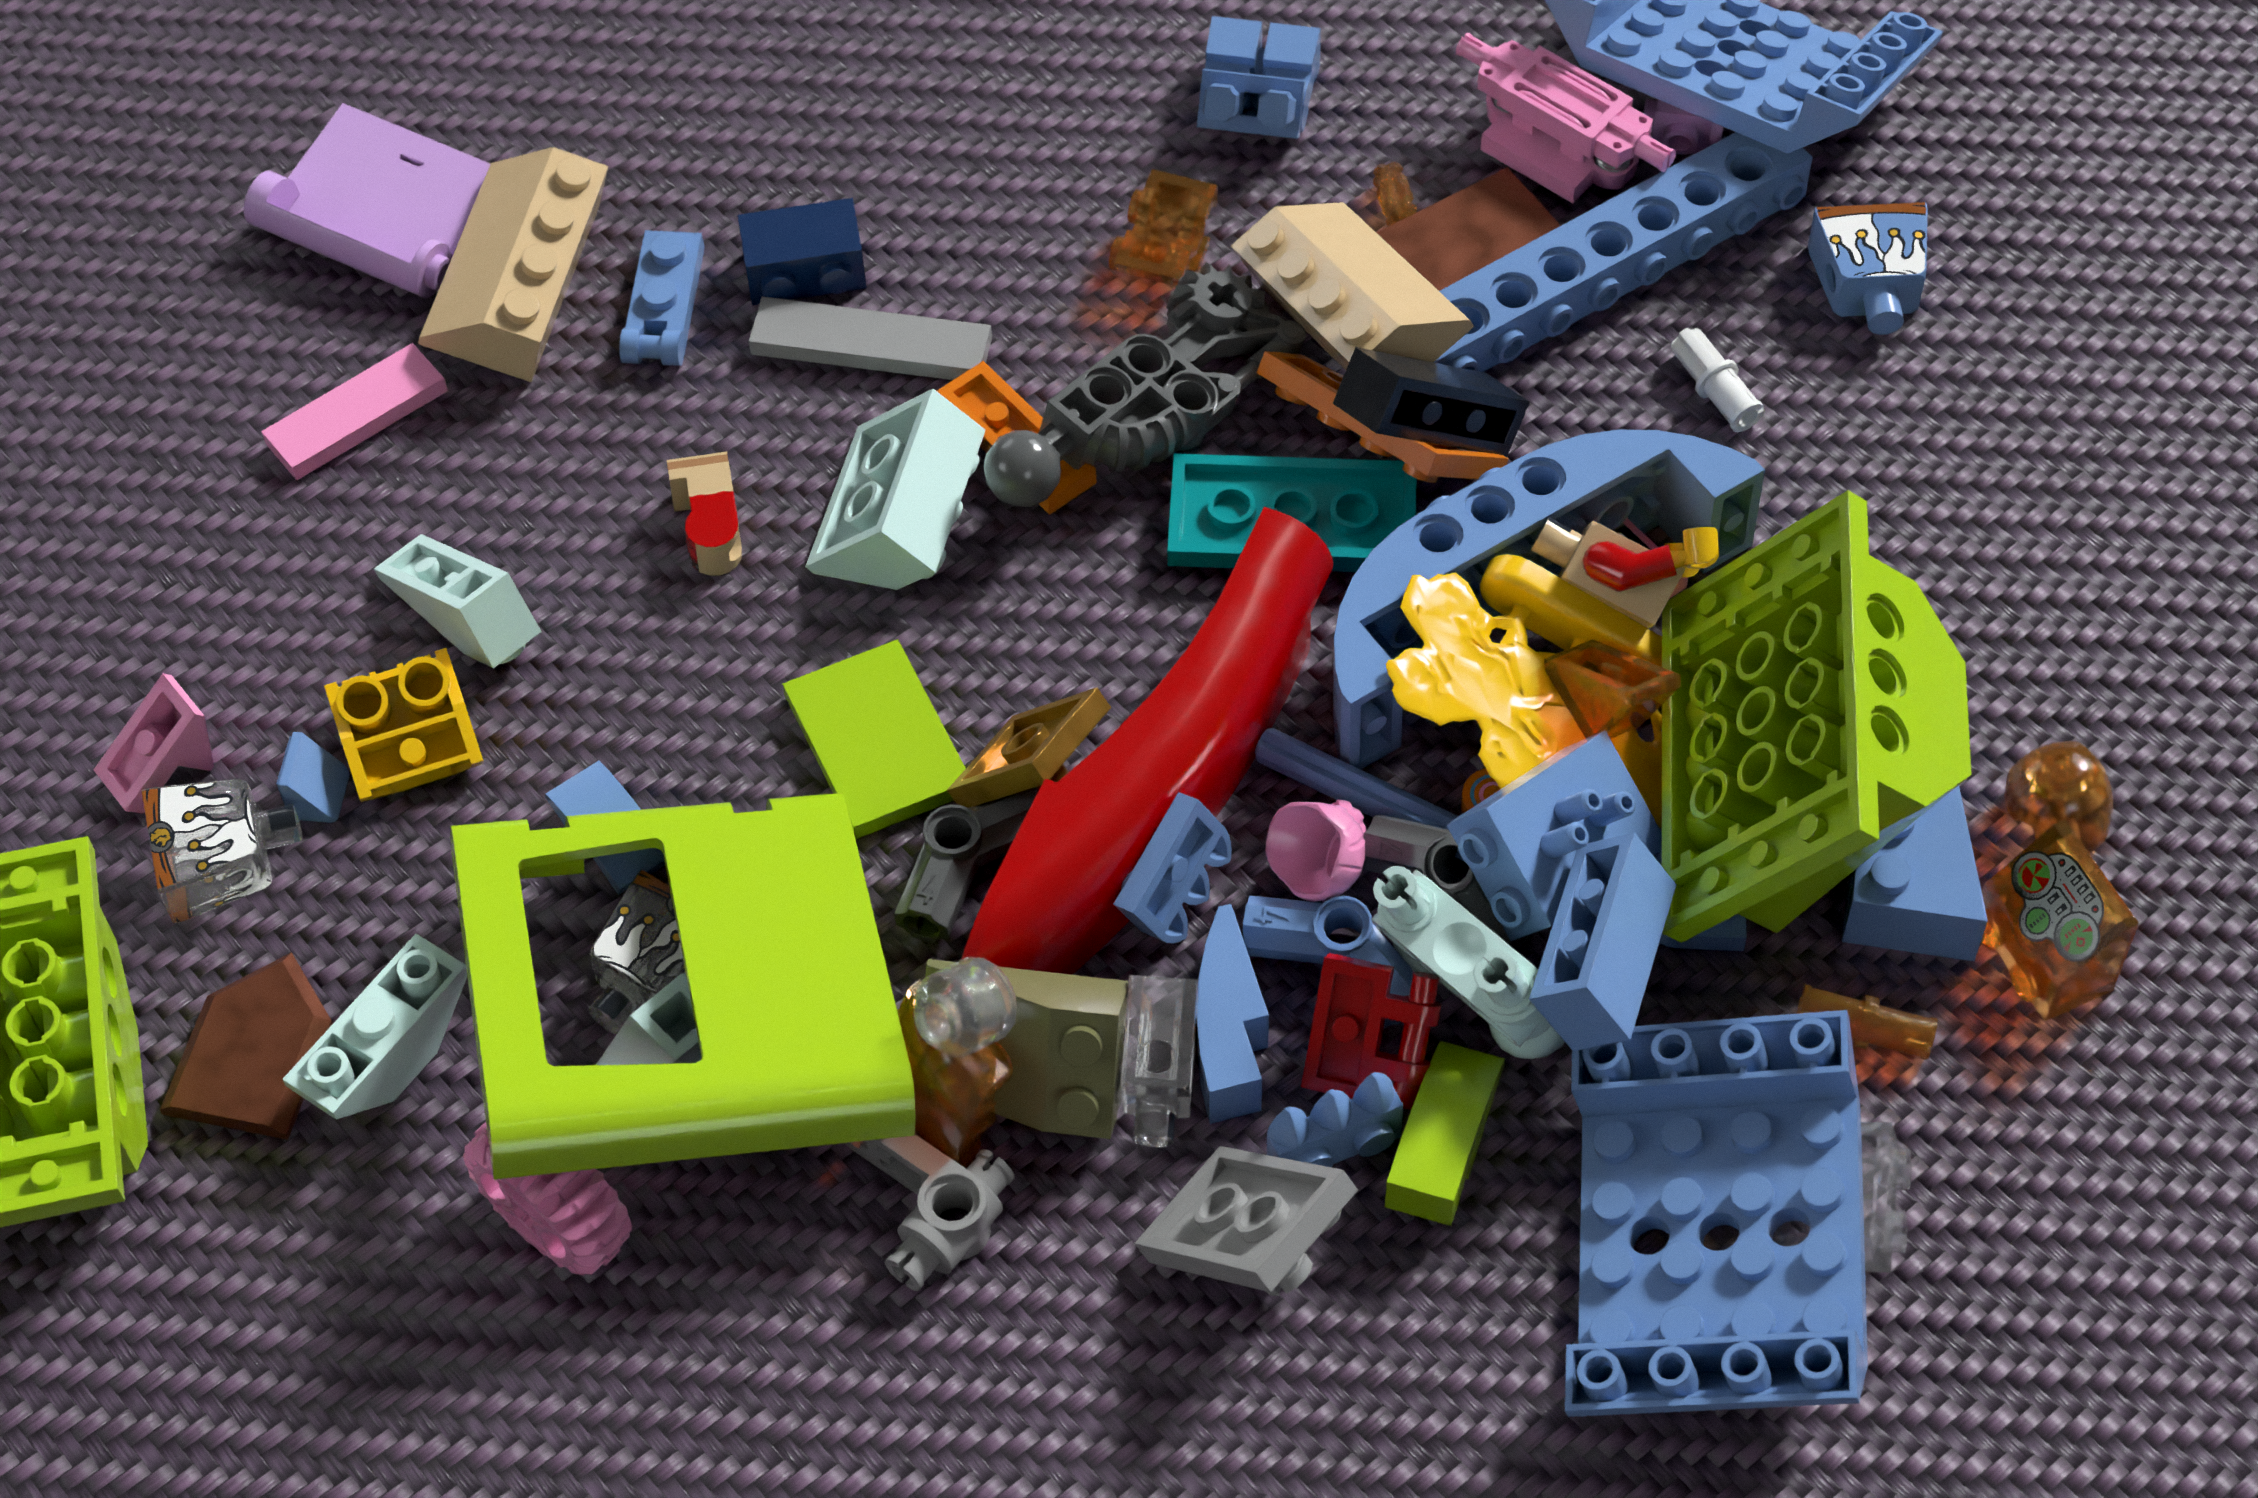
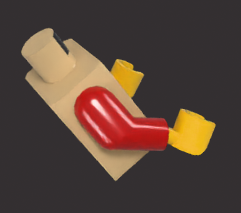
M1551 517L1547 519L1531 548L1533 552L1562 567L1558 575L1559 578L1646 628L1656 624L1681 577L1696 575L1699 569L1711 567L1719 557L1718 531L1714 527L1683 530V543H1664V546L1649 550L1597 522L1592 521L1580 534Z

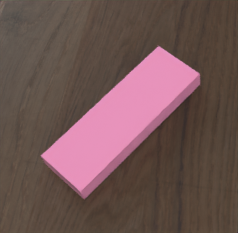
M411 343L261 432L268 448L292 476L299 480L446 393L448 389L445 378L421 351Z

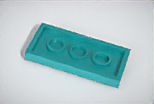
M1174 454L1167 547L1168 566L1234 568L1263 508L1268 507L1292 516L1313 530L1327 545L1332 555L1334 565L1332 571L1357 572L1370 552L1397 527L1416 516L1417 478L1410 476L1402 470L1405 462L1394 460Z

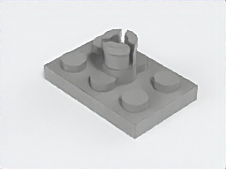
M1219 1146L1134 1244L1149 1263L1263 1290L1271 1296H1279L1281 1288L1285 1293H1289L1307 1278L1313 1263L1306 1251L1320 1234L1334 1226L1340 1217L1342 1208L1358 1189L1342 1169Z

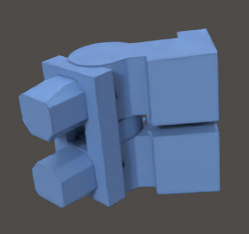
M1212 16L1206 49L1205 69L1202 70L1197 127L1298 139L1300 132L1304 131L1313 84L1317 80L1320 68L1321 28L1270 23L1266 47L1262 48L1261 21Z

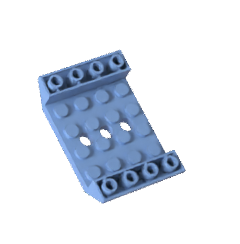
M1545 0L1580 67L1787 154L1858 125L1940 42L1943 33L1941 30L1928 26L1922 17L1907 12L1896 13L1890 11L1860 40L1857 36L1847 32L1829 31L1812 24L1810 19L1801 13L1780 11L1761 3L1760 0Z
M1839 1010L1634 1026L1631 1040L1572 1051L1571 1091L1582 1115L1579 1333L1578 1344H1566L1565 1412L1567 1416L1859 1403L1868 1367L1861 1109L1848 1011ZM1800 1221L1810 1227L1808 1236L1798 1245L1786 1247L1773 1241V1235L1777 1228L1786 1222ZM1729 1225L1740 1231L1737 1241L1725 1250L1715 1251L1703 1246L1704 1237L1717 1226ZM1659 1229L1670 1235L1667 1245L1658 1253L1644 1255L1634 1250L1638 1237L1648 1230Z

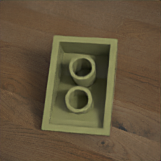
M928 959L925 978L929 975L930 977L925 981L921 1065L922 1087L1043 1132L1111 1139L1122 1098L1121 1079L1123 1051L1125 1053L1124 1040L1126 1038L1125 1025L1127 1023L1129 981L969 963L952 965L956 962ZM944 972L940 979L941 981H939L940 983L932 984L934 977Z

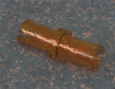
M1804 985L1801 995L1803 998L1800 997L1796 1014L1847 1010L1854 1047L1866 1050L1868 1045L1872 1044L1928 1060L1931 1050L1929 1047H1933L1936 1035L1937 1018H1927L1879 1005V998L1865 995L1862 1001L1815 989L1811 985Z

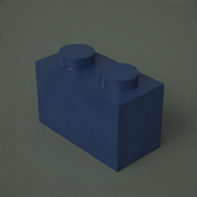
M853 198L738 215L752 305L760 304L762 297L791 300L825 294H840L846 291L867 288Z

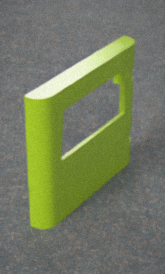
M843 793L767 799L765 811L734 813L731 803L726 802L566 816L564 828L530 830L527 819L450 826L451 854L493 1180L915 1136V1095L910 1062L852 822ZM649 848L660 849L664 855L702 1059L697 1063L550 1065L546 1060L520 879L584 873V859Z

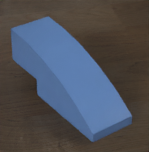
M1232 904L1219 906L1206 940L1198 979L1197 1055L1200 1087L1209 1124L1261 1111L1262 1077L1253 1051L1268 1048L1269 1014Z

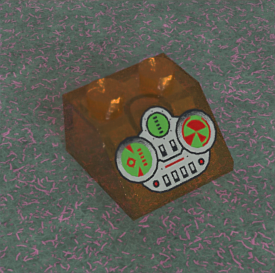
M2064 819L2050 826L1984 884L1982 890L1988 922L1981 941L1988 949H1995L2010 970L2011 981L2018 995L2024 1001L2032 1002L2044 1021L2112 992L2139 926L2135 916Z

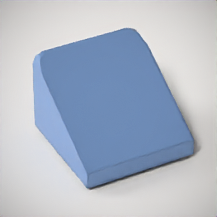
M293 732L288 740L276 784L284 805L293 804L296 820L332 823L336 822L339 817L350 775L348 768L341 761L302 732Z

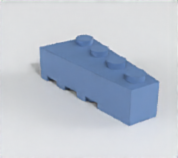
M1958 785L1848 875L1842 942L1975 961L1988 919Z

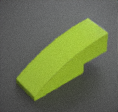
M1443 1041L1439 1042L1431 1059V1065L1426 1071L1386 1182V1208L1449 1226L1452 1225L1465 1181L1469 1179L1504 1067L1505 1058Z

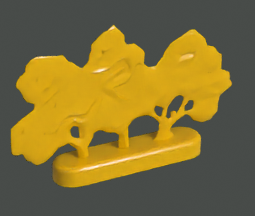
M1505 554L1492 558L1479 585L1482 598L1490 607L1503 614L1502 616L1492 617L1481 608L1468 582L1457 573L1437 574L1429 580L1421 575H1412L1400 608L1422 639L1424 645L1422 649H1406L1399 656L1388 660L1386 663L1388 676L1394 683L1392 693L1396 702L1404 710L1431 720L1440 726L1452 721L1476 720L1482 730L1481 748L1478 756L1490 777L1496 781L1500 789L1563 748L1606 730L1656 823L1661 828L1662 715L1652 701L1662 705V636L1532 561L1516 555ZM1496 627L1507 630L1500 644L1492 642L1489 637L1491 631ZM1526 628L1567 651L1568 655L1558 656L1549 652H1536L1528 646ZM1582 662L1590 664L1628 686L1627 694L1618 697H1603L1591 691L1582 683L1579 674ZM1618 703L1626 704L1625 715L1612 714V707ZM1635 706L1642 707L1640 713L1642 718L1651 719L1654 740L1652 742H1645L1637 733L1633 722Z

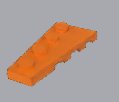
M1265 351L1256 372L1277 385L1275 394L1298 405L1306 406L1309 404L1319 410L1316 416L1319 421L1339 430L1354 431L1361 436L1359 444L1362 447L1382 456L1397 457L1405 462L1402 470L1419 480L1436 483L1438 477L1478 479L1492 468L1504 467L1509 458L1498 454L1467 451L1455 447L1376 434L1333 404L1343 375L1304 355Z

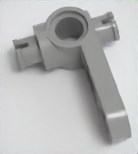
M916 1134L915 1136L845 1143L857 1154L918 1195V1205L897 1228L898 1235L903 1243L893 1255H890L885 1260L887 1269L898 1281L902 1283L908 1275L910 1279L906 1282L907 1287L914 1291H919L923 1287L925 1280L934 1270L949 1274L961 1260L977 1255L986 1246L991 1234V1224L1003 1211L1002 1204L997 1196L1015 1178L1011 1168L1000 1157L991 1166L989 1162L994 1157L993 1153L986 1149H981L975 1156V1160L966 1169ZM954 1208L969 1211L967 1216L957 1221H947L940 1218L945 1211Z

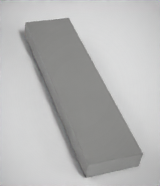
M762 297L749 338L751 355L954 380L980 362L984 361L986 363L992 341L991 325Z

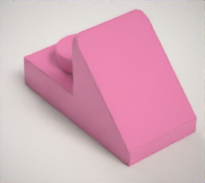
M162 673L93 769L122 808L128 812L144 814L142 791L163 788L178 766L211 771L214 768L205 716L172 675Z

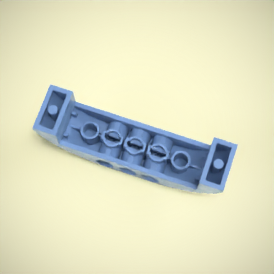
M1618 429L1582 434L1548 444L1516 459L1502 468L1495 467L1486 471L1475 483L1451 496L1445 495L1435 499L1424 511L1397 527L1370 552L1352 577L1340 604L1334 634L1333 724L1334 743L1338 759L1358 769H1363L1401 747L1403 708L1396 702L1392 693L1394 683L1388 676L1386 663L1388 660L1399 656L1406 649H1422L1424 645L1422 639L1400 608L1412 575H1421L1429 580L1437 574L1457 573L1468 582L1480 607L1492 617L1499 616L1501 613L1490 607L1482 598L1479 587L1488 563L1492 558L1505 554L1520 556L1556 576L1559 575L1562 569L1561 566L1531 550L1549 517L1580 534L1587 524H1590L1592 521L1614 530L1628 518L1643 533L1659 525L1674 543H1683V530L1714 527L1718 531L1719 557L1711 567L1700 569L1704 574L1753 546L1765 469L1755 459L1695 436L1660 430Z

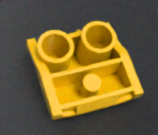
M447 648L434 651L436 656L434 658H431L429 654L414 658L405 665L403 663L396 664L397 668L378 674L374 671L369 673L370 676H355L341 681V687H338L337 682L324 685L361 802L405 791L484 764Z

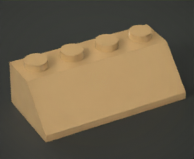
M554 147L491 163L425 322L418 344L532 383L598 212L609 166Z
M1344 202L1274 207L1231 245L1259 285L1297 323L1301 324L1305 331L1345 370L1355 347L1435 362L1474 327L1472 322Z

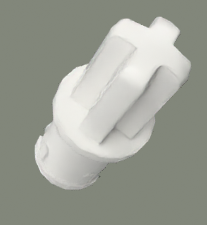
M1686 328L1679 332V336L1671 343V350L1696 381L1695 390L1702 398L1709 397L1729 422L1733 431L1743 432L1754 426L1765 412L1763 409L1764 405L1755 398L1738 377L1739 368L1736 363L1729 359L1725 360L1700 329L1691 330Z

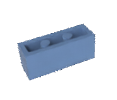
M1635 832L1588 843L1584 848L1576 851L1529 1000L1572 1051L1631 1040L1676 888V883Z

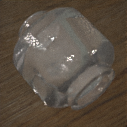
M966 957L923 979L916 991L914 1006L915 1025L921 1037L929 1045L947 1056L966 1057L1008 1035L1016 1021L1017 1001L1015 991L1008 977L997 965L984 958Z

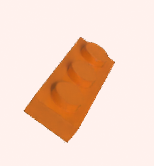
M984 361L937 390L938 393L986 430L980 445L986 453L998 437L1013 430H1028L1036 433L1040 430L1043 417ZM1062 460L1060 462L1061 476L1059 484L1047 500L1038 504L1050 515L1095 485L1097 480L1096 468L1085 463L1078 470H1075Z

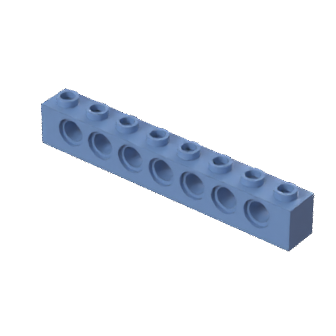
M1735 132L1671 166L1665 172L1658 173L1440 290L1439 292L1472 322L1474 327L1434 363L1484 372L1499 363L1510 362L1517 358L1524 349L1548 336L1555 337L1560 335L1572 323L1594 311H1603L1609 308L1618 298L1642 285L1655 283L1665 272L1687 260L1701 258L1711 247L1735 234L1742 235L1751 230L1762 219L1781 209L1788 210L1799 203L1806 195L1812 156L1804 148L1787 154Z

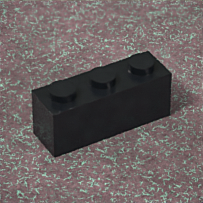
M1355 347L1333 404L1376 434L1507 457L1530 401L1484 372Z

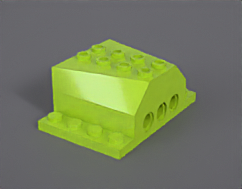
M1847 490L1671 598L1662 611V867L1676 883V888L1662 934L1683 943L1736 914L1778 933L1971 776L1966 663L1917 582L1869 555L1867 501Z
M88 836L0 853V1227L125 1202L123 1175L138 1171L148 1146L138 1028L117 940L99 905L95 850Z

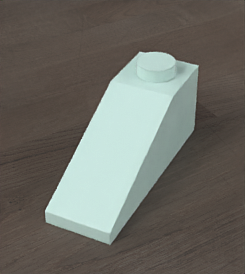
M423 534L417 536L374 568L375 573L383 583L462 653L492 668L518 657L525 649V644L542 632L508 572Z

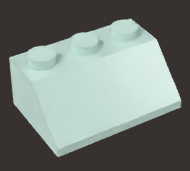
M934 389L858 426L805 567L814 574L894 590L903 588L920 579L932 577L945 561L946 550L944 547L952 525L957 521L962 512L963 503L961 499L968 479L975 472L979 464L980 458L977 453L986 430Z

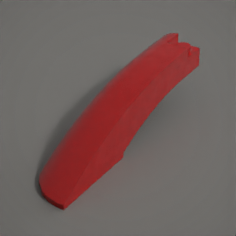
M1264 507L1217 603L1189 647L1150 696L1106 741L1058 782L1044 779L983 900L961 958L962 962L1073 975L1130 921L1113 904L1121 892L1125 877L1135 868L1177 793L1180 792L1198 799L1215 818L1218 816L1256 757L1254 752L1258 741L1266 729L1273 727L1310 651L1311 613L1334 565L1327 545L1307 525L1292 516Z

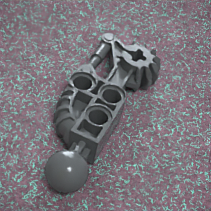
M1207 262L1198 272L1186 270L1184 276L1179 279L1175 290L1171 291L1166 306L1168 309L1166 324L1169 328L1168 334L1171 336L1166 340H1161L1156 336L1148 334H1137L1127 338L1048 401L1038 433L1028 430H1013L998 437L985 456L984 471L986 484L999 500L1011 506L1032 507L1047 500L1059 484L1061 476L1060 462L1062 460L1075 470H1078L1085 463L1094 466L1096 462L1107 465L1111 473H1121L1124 471L1125 466H1128L1133 471H1138L1148 467L1151 461L1159 463L1166 460L1173 452L1193 449L1201 444L1208 431L1234 410L1239 393L1257 378H1263L1256 372L1265 351L1289 354L1300 353L1306 338L1304 327L1295 321H1285L1280 316L1270 314L1267 302L1264 300L1265 292L1252 288V275L1237 277L1233 275L1230 264L1222 272L1216 271ZM1255 353L1247 359L1246 365L1234 375L1201 372L1199 370L1215 358Z

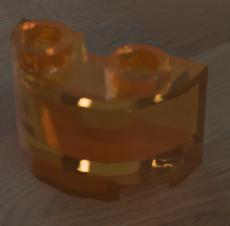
M1151 169L1144 189H1136L1131 197L1127 218L1128 222L1134 224L1131 231H1126L1124 237L1117 236L1115 238L1109 256V269L1172 286L1178 285L1179 279L1184 276L1186 270L1198 272L1203 264L1211 238L1204 236V231L1212 207H1217L1218 185Z

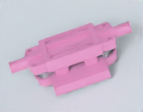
M1466 33L1465 38L1462 37L1458 42L1456 54L1480 67L1477 89L1486 93L1487 115L1492 125L1481 136V151L1567 201L1574 203L1593 183L1604 189L1616 190L1622 188L1634 176L1639 158L1658 168L1661 172H1665L1667 167L1669 168L1673 163L1676 150L1650 137L1653 119L1632 107V97L1542 46L1532 51L1511 40L1493 48L1473 37L1470 33Z

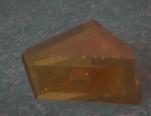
M1593 639L1544 659L1545 672L1585 738L1606 730L1609 738L1612 739L1640 727L1681 687L1680 674Z

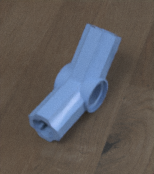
M1249 895L1245 906L1242 936L1249 956L1319 963L1323 966L1324 957L1328 953L1393 966L1395 968L1390 993L1409 996L1414 971L1372 923V915L1369 909L1360 900L1350 896H1336L1324 903ZM1346 927L1355 929L1361 934L1355 941L1349 944L1335 943L1328 938L1333 931ZM1385 1018L1383 1029L1390 1025H1398L1401 1022Z

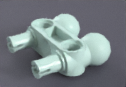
M1392 866L1383 872L1389 882L1385 884L1378 878L1374 883L1373 892L1379 905L1378 912L1371 921L1393 942L1394 949L1414 972H1427L1439 976L1440 983L1489 1023L1492 1038L1499 1047L1517 1058L1535 1059L1547 1057L1563 1046L1565 1041L1529 1000L1538 973V969L1418 870H1414L1411 873L1410 870L1404 867Z

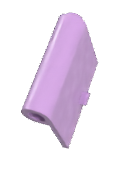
M342 103L288 178L272 171H264L255 178L245 197L244 217L249 224L420 297L429 298L439 291L490 163Z

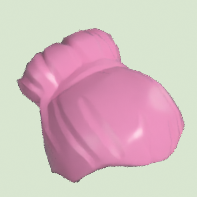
M1337 799L1333 804L1291 802L1283 806L1275 813L1269 825L1266 838L1265 852L1271 869L1289 887L1291 892L1301 899L1312 902H1324L1333 897L1340 896L1359 878L1365 861V840L1363 835L1366 831L1363 823L1364 817L1359 809L1352 807L1351 802Z

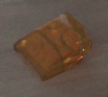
M918 980L909 987L897 1011L913 1078L916 1112L915 1129L927 1143L967 1169L979 1152L977 1149L981 1145V1142H979L980 1136L995 1123L996 1102L994 1098L997 1090L1010 1080L1013 1072L1012 1062L1005 1049L991 1038L979 1036L973 1019L924 982Z

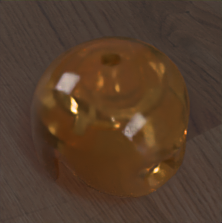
M2060 741L2040 746L2020 758L2008 771L2004 794L2006 810L2013 820L2024 822L2033 828L2035 846L2038 851L2044 852L2047 855L2062 852L2077 860L2094 852L2105 841L2109 833L2113 814L2112 787L2099 759L2083 744L2077 741Z

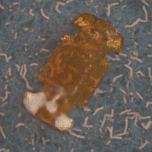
M1395 161L1388 165L1379 164L1373 171L1375 175L1373 184L1378 188L1376 194L1383 215L1388 218L1385 221L1388 226L1417 211L1416 205L1411 203L1414 198L1407 177L1401 173L1404 168Z

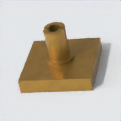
M1096 687L1013 715L947 789L948 793L957 805L970 808L1037 787L1039 790L1045 778L1058 782L1069 772L1063 763L1111 709V706Z

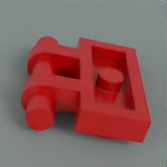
M1328 953L1323 960L1301 1088L1323 1093L1332 1089L1339 1090L1352 1099L1359 1085L1370 1074L1377 1072L1387 1075L1393 1081V1087L1403 1104V1109H1412L1419 1087L1427 1069L1431 1065L1425 1059L1430 1028L1437 1026L1439 1022L1441 1003L1436 1001L1440 977L1427 972H1413L1409 996L1392 994L1390 990L1395 967ZM1385 1018L1404 1022L1398 1054L1379 1051Z

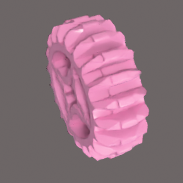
M486 1122L474 1132L475 1137L464 1147L465 1153L463 1154L469 1177L478 1184L479 1193L489 1200L493 1205V1210L498 1212L508 1222V1226L515 1229L525 1241L533 1245L544 1256L546 1255L552 1259L559 1268L565 1266L571 1273L582 1276L584 1274L592 1275L602 1264L606 1266L621 1251L620 1247L630 1237L629 1233L632 1231V1225L627 1207L619 1201L618 1192L609 1186L602 1172L597 1169L493 1180Z

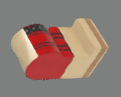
M727 452L666 460L674 512L691 510L685 521V533L692 566L700 573L709 576H720L729 573L738 566L742 558V546Z

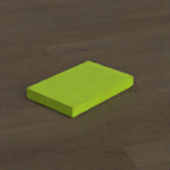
M898 639L782 683L784 696L832 792L843 793L845 796L855 839L954 801L947 789L966 768Z

